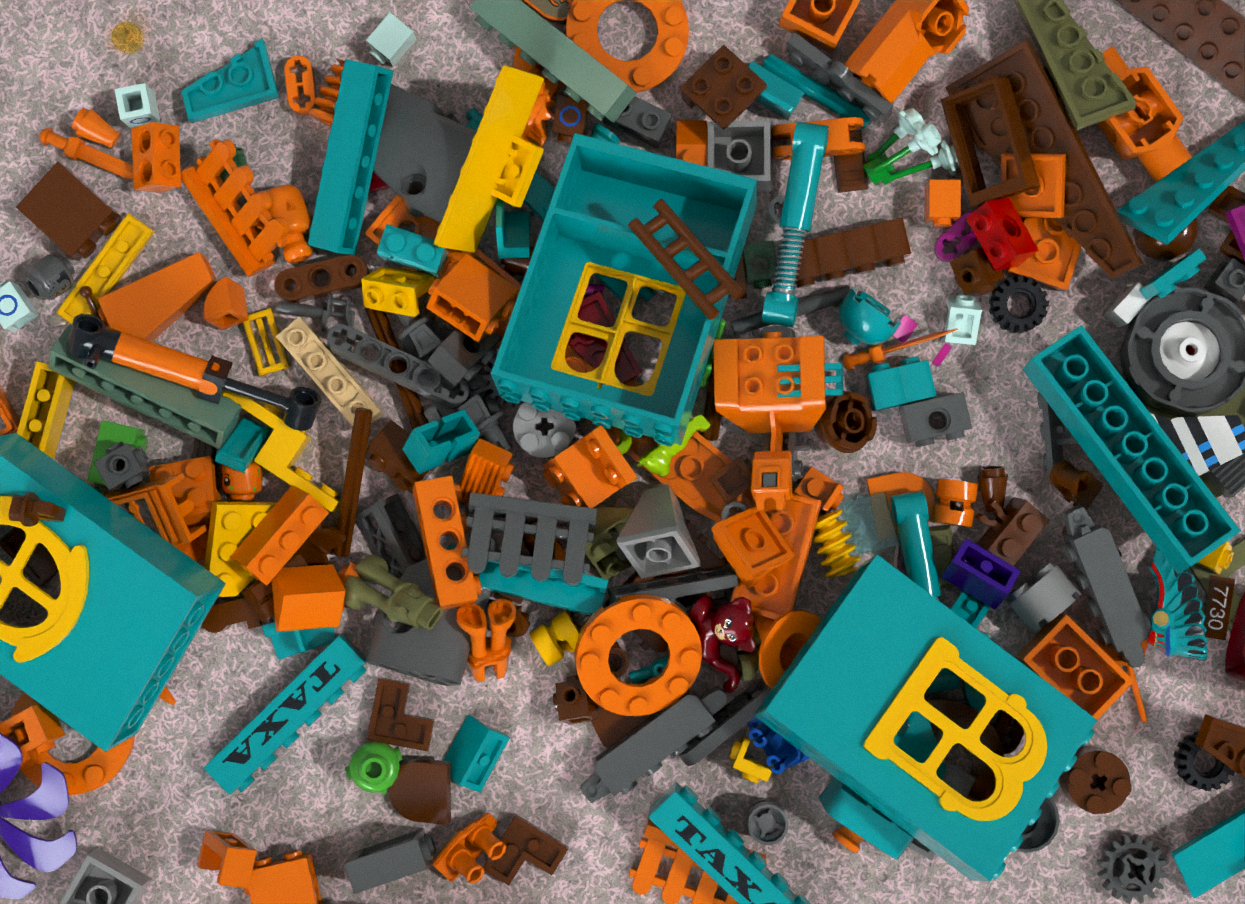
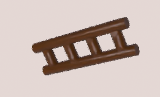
M660 199L653 206L658 212L657 216L645 225L638 218H635L628 224V227L705 316L712 320L719 314L718 309L714 306L716 302L728 293L736 301L745 292L663 199ZM668 224L679 237L663 248L654 238L653 234ZM688 247L699 261L683 271L673 257ZM709 270L720 284L704 295L693 281Z

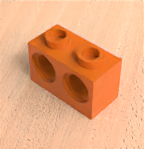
M150 122L132 128L134 190L162 193L180 188L179 126Z

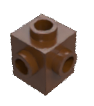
M982 247L949 262L954 271L956 282L964 295L977 292L978 296L996 289L994 286L995 282L1004 278L1001 270H994Z
M578 675L566 677V682L555 683L556 693L553 694V703L559 714V721L572 725L599 720L598 704L585 692Z

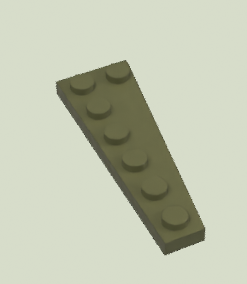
M1014 0L1076 130L1135 109L1136 100L1118 75L1112 73L1104 62L1105 57L1099 49H1095L1090 43L1086 31L1081 25L1078 26L1069 14L1070 10L1063 0Z

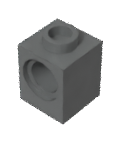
M1234 258L1222 262L1204 288L1213 294L1229 299L1232 303L1241 301L1245 295V266Z

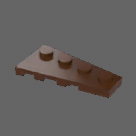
M1205 714L1194 744L1245 779V726Z

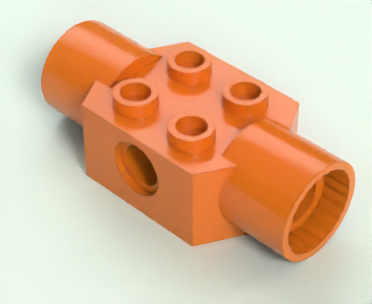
M1112 46L1102 52V55L1105 57L1104 62L1112 73L1118 75L1137 104L1134 110L1098 122L1097 125L1122 160L1138 159L1156 183L1192 158V155L1176 134L1184 117L1148 67L1130 69L1115 47Z

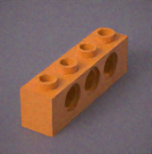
M452 476L415 482L412 490L436 605L445 610L466 604H475L478 600L477 595L481 594V584L478 575L473 576V573L468 569V558H462V549L469 548L470 545L466 544L464 533H468V526H466L467 518L465 514L460 515L458 503L462 502L459 484H454ZM443 505L449 510L450 516L446 519H440L435 516L433 508ZM442 536H451L456 542V547L452 550L444 549L440 545L439 539ZM450 566L458 567L462 572V579L458 581L449 579L446 575V569Z

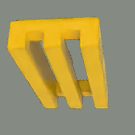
M269 308L248 315L249 320L243 322L259 376L262 377L269 373L290 368L285 348L276 338V335L280 332L273 310ZM263 317H267L281 363L276 364ZM256 320L270 366L264 367L251 321Z

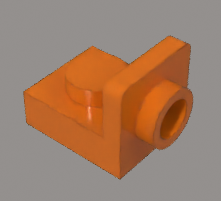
M810 466L794 490V493L797 495L821 500L820 510L823 512H828L830 508L835 511L845 496L840 493L844 488L843 485L836 483L812 466Z

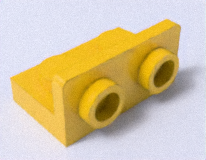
M382 266L361 279L364 307L415 317L419 314L418 298L423 297V294L428 292L435 281L434 275Z

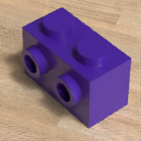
M965 538L953 554L941 577L996 610L1009 594L1021 571Z

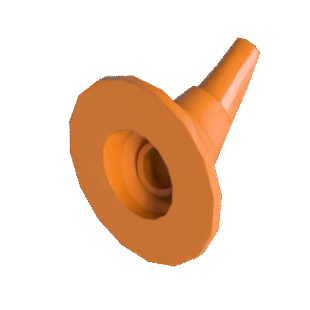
M799 609L786 612L777 619H772L752 613L761 640L759 669L764 682L771 689H773L821 622L815 614Z

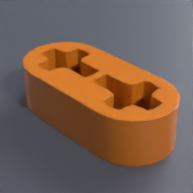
M296 55L287 60L284 68L287 99L289 106L296 114L306 116L309 115L308 110L310 108L316 109L317 107L314 104V99L317 97L315 74L310 61L303 56ZM301 63L303 68H307V71L302 72L303 82L300 83L296 74L291 73L292 70L297 68L296 64ZM299 89H303L305 96L309 99L311 98L310 101L306 102L305 108H301L298 103H295V100L300 99Z

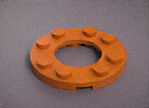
M573 0L566 21V36L628 84L636 93H641L658 86L680 64L685 54L689 37L688 18L681 0H628L640 3L648 9L656 20L658 31L655 45L651 51L642 58L631 61L616 59L608 54L599 42L597 32L599 18L605 9L616 2L627 0Z
M648 594L624 596L620 598V601L605 608L602 606L583 626L575 647V667L585 692L602 708L625 716L649 715L673 705L686 694L694 683L702 660L700 637L686 612L665 598ZM636 629L652 630L660 634L667 642L670 652L668 664L662 673L643 684H627L616 678L611 672L608 663L609 652L615 641L626 632Z
M23 692L13 708L11 717L40 703ZM16 734L8 737L17 745L29 741L28 738L19 742ZM135 736L107 752L97 747L89 758L80 762L67 763L57 759L49 751L37 754L35 751L29 754L31 760L21 764L19 769L31 782L40 787L42 763L47 762L65 775L69 795L87 793L105 785L116 777L131 755Z

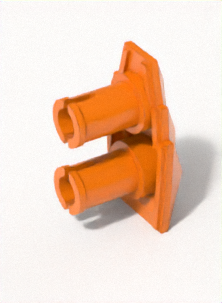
M489 812L477 821H472L443 845L432 865L451 883L460 875H463L470 884L477 883L484 875V868L475 862L482 854L481 851L483 850L492 860L499 859L505 853L506 845L492 833L499 822Z

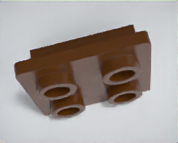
M723 45L680 87L683 101L691 109L697 105L720 128L725 130L767 89V84Z

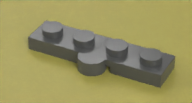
M795 32L787 41L788 56L795 64L801 67L806 65L814 71L812 74L818 81L825 85L828 83L838 89L837 93L841 98L849 103L852 101L862 107L861 111L873 121L878 119L885 124L892 115L893 104L857 79L843 63L837 60L832 61Z

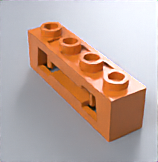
M41 704L31 706L0 723V733L6 737L16 734L19 742L29 738L28 742L18 744L22 751V764L31 760L29 754L35 751L37 754L44 753L56 747L55 740L65 736L57 716Z

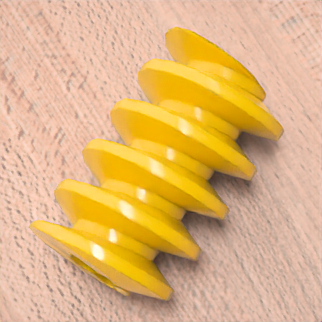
M842 509L818 516L815 531H818V534L812 539V543L823 544L816 551V554L827 555V558L820 565L831 566V570L825 574V578L842 576L860 568L853 566L860 560V556L849 555L856 548V545L854 543H845L852 536L851 532H841V529L847 525V521L836 519L843 513Z

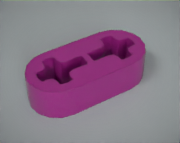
M967 212L962 215L937 239L934 244V253L939 260L950 262L960 257L977 240L973 231L969 232L965 237L960 233L966 227L964 220L973 212ZM956 237L959 242L953 248L955 254L953 255L949 252L945 255L942 252L944 248L942 241L949 243Z

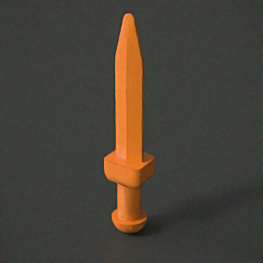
M45 128L40 132L39 139L43 145H53L64 150V154L75 161L79 158L118 176L133 180V165L85 145L84 140L75 136L67 139L53 133L52 128Z
M958 328L935 332L885 348L880 343L872 345L869 350L851 355L847 352L842 357V363L844 368L848 370H854V366L871 361L879 363L886 360L885 354L939 338L958 330Z

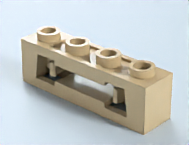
M299 316L276 335V338L352 427L355 411L359 407L372 410L371 425L385 413L339 358L329 350L327 344L305 319Z

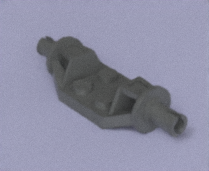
M396 314L405 327L404 331L398 336L400 343L403 342L405 352L429 363L428 359L437 347L454 332L437 322L434 314H429L425 317ZM428 326H430V328L440 337V339L428 328ZM480 363L478 365L481 369L469 382L465 378L463 379L469 386L467 402L453 409L431 400L442 417L464 409L485 441L500 447L498 445V442H500L507 451L513 448V445L510 444L497 425L505 414L503 411H500L498 397L493 399L490 396L493 393L492 389L486 390L485 385L489 382L488 380H483V375L487 372ZM422 373L417 377L419 384L429 387L435 383V378L430 373ZM440 380L439 388L436 392L440 393L441 388H444V380ZM458 387L448 390L450 391L449 397L455 399L457 395L461 396ZM483 399H485V401H486V403H487V405H488V407H489V409H490V411H491V413H492V416H490V414H489V412H488V410H487V408H486V406H485V404H484V402H483Z

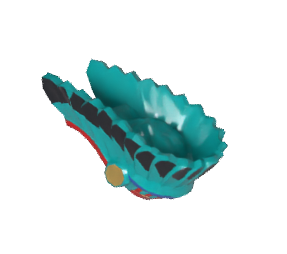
M1156 547L1149 570L1155 579L1157 599L1155 610L1149 617L1151 625L1147 643L1163 652L1167 657L1179 655L1206 661L1208 657L1206 644L1209 642L1205 637L1207 629L1203 625L1206 616L1201 611L1203 602L1197 598L1198 587L1194 585L1195 577L1188 573L1187 569L1177 574Z

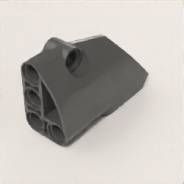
M391 84L373 172L404 200L409 214L415 217L427 216L441 223L448 207L449 198L459 179L460 170L471 148L472 139L477 131L446 117L443 111L434 103Z
M491 537L489 551L501 553V550ZM427 559L405 567L399 579L415 583L426 596L435 600ZM450 566L446 569V575L449 579L453 581L462 579V572L458 567ZM481 589V594L477 595L478 600L475 604L480 606L485 613L491 591ZM460 607L443 610L442 616L431 630H427L424 627L418 629L399 621L392 628L387 623V614L379 609L374 616L375 630L365 662L439 685H461L471 648V638L457 623L456 613Z

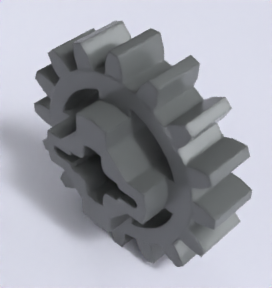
M1135 833L1132 840L1126 834H1121L1120 843L1110 839L1112 848L1108 850L1102 847L1101 849L1106 855L1105 859H1097V863L1104 867V870L1097 872V875L1101 879H1107L1102 884L1103 888L1107 891L1112 890L1111 895L1117 900L1122 896L1123 901L1128 904L1131 903L1133 897L1140 904L1143 903V895L1145 894L1152 899L1155 898L1153 889L1155 887L1161 890L1164 888L1159 879L1168 877V874L1161 870V867L1168 864L1167 861L1163 858H1158L1163 851L1157 846L1152 848L1153 841L1148 838L1142 842V837ZM1137 848L1143 850V852L1139 851L1136 854H1131L1127 849ZM1117 858L1116 868L1113 870V864ZM1127 860L1135 864L1134 869L1138 878L1130 873V864ZM1132 883L1136 884L1137 888H1124L1121 886Z

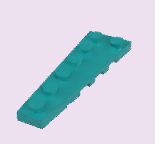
M1245 121L1120 207L1117 212L1122 222L1168 245L1245 171Z

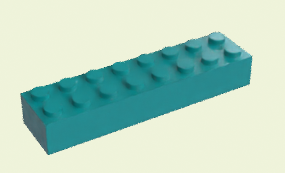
M1082 325L1038 353L1022 369L1177 574L1193 566L1241 531Z

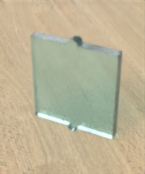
M885 492L867 497L859 495L855 500L840 503L837 509L843 510V513L839 515V519L847 521V525L842 528L843 532H851L852 534L846 540V543H854L856 545V548L849 555H860L868 552L876 554L880 549L899 545Z

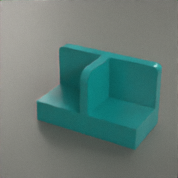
M275 622L262 626L265 638L271 637L278 659L332 643L337 638L333 627L276 632Z

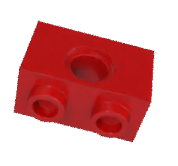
M1010 198L986 201L966 217L995 271L1018 267L1039 251Z

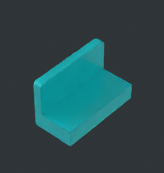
M752 61L749 68L767 84V89L755 101L784 119L789 120L805 92Z
M497 198L496 204L498 259L530 257V211L505 212L504 201Z
M468 715L443 761H450L451 779L460 786L481 792L510 737Z

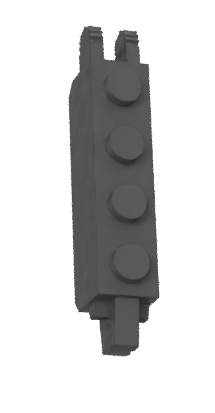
M1074 506L1063 512L1067 532L1062 534L1066 544L1063 545V551L1067 559L1071 563L1073 562L1077 571L1074 574L1075 581L1078 587L1085 591L1088 599L1085 602L1086 608L1090 616L1096 619L1099 626L1096 629L1097 636L1104 646H1108L1116 651L1120 660L1125 663L1127 662L1132 668H1140L1146 659L1144 658L1145 655L1143 654L1144 651L1140 642L1147 639L1150 631L1110 530L1093 523L1083 506Z
M719 685L711 687V690L708 689L700 696L695 691L688 690L673 705L653 714L596 756L595 771L580 785L583 794L593 803L610 793L615 796L619 792L624 795L631 791L638 784L636 781L645 773L648 776L652 775L663 766L662 760L669 755L673 757L678 756L688 747L686 743L695 736L698 739L702 738L713 729L711 725L715 722L713 714L727 704L726 692Z

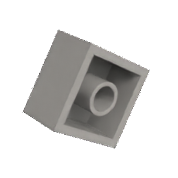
M770 120L733 121L725 130L720 128L714 121L708 122V167L757 179V192L771 191Z
M97 848L87 854L59 904H138L152 878Z

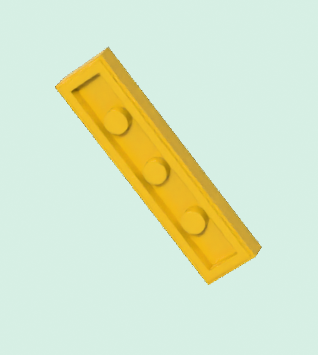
M127 213L56 313L71 324L73 318L77 315H93L86 298L80 295L81 287L89 286L92 289L91 296L97 309L101 308L97 298L114 290L155 231Z

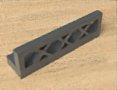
M398 493L376 502L356 515V519L375 555L382 557L388 563L389 573L398 579L400 578L399 571L403 572L405 567L426 560L423 541ZM372 513L378 523V530L373 527L368 518ZM385 543L390 546L392 557L387 554Z
M728 566L608 587L609 604L620 601V598L624 596L648 594L665 598L688 613L691 612L696 602L706 592L724 589L725 597L713 599L715 608L730 602L733 592L732 587L738 586L737 574ZM696 594L692 601L687 604H681L676 600L677 597Z

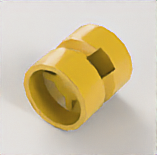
M567 610L553 617L551 625L548 626L543 623L529 632L532 642L548 667L563 659L564 652H575L577 639L580 634V630Z

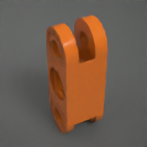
M849 117L805 122L829 126L824 157L857 154L866 150L865 143L850 141L849 131H854L864 126V119ZM796 123L780 124L771 127V138L791 139V145L772 149L774 160L792 159V145Z

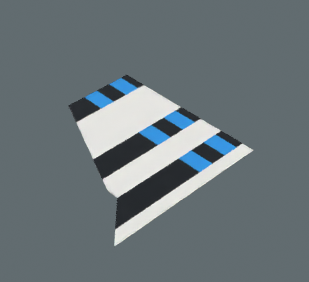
M1151 414L1198 476L1245 453V429L1238 415L1176 417L1169 420Z

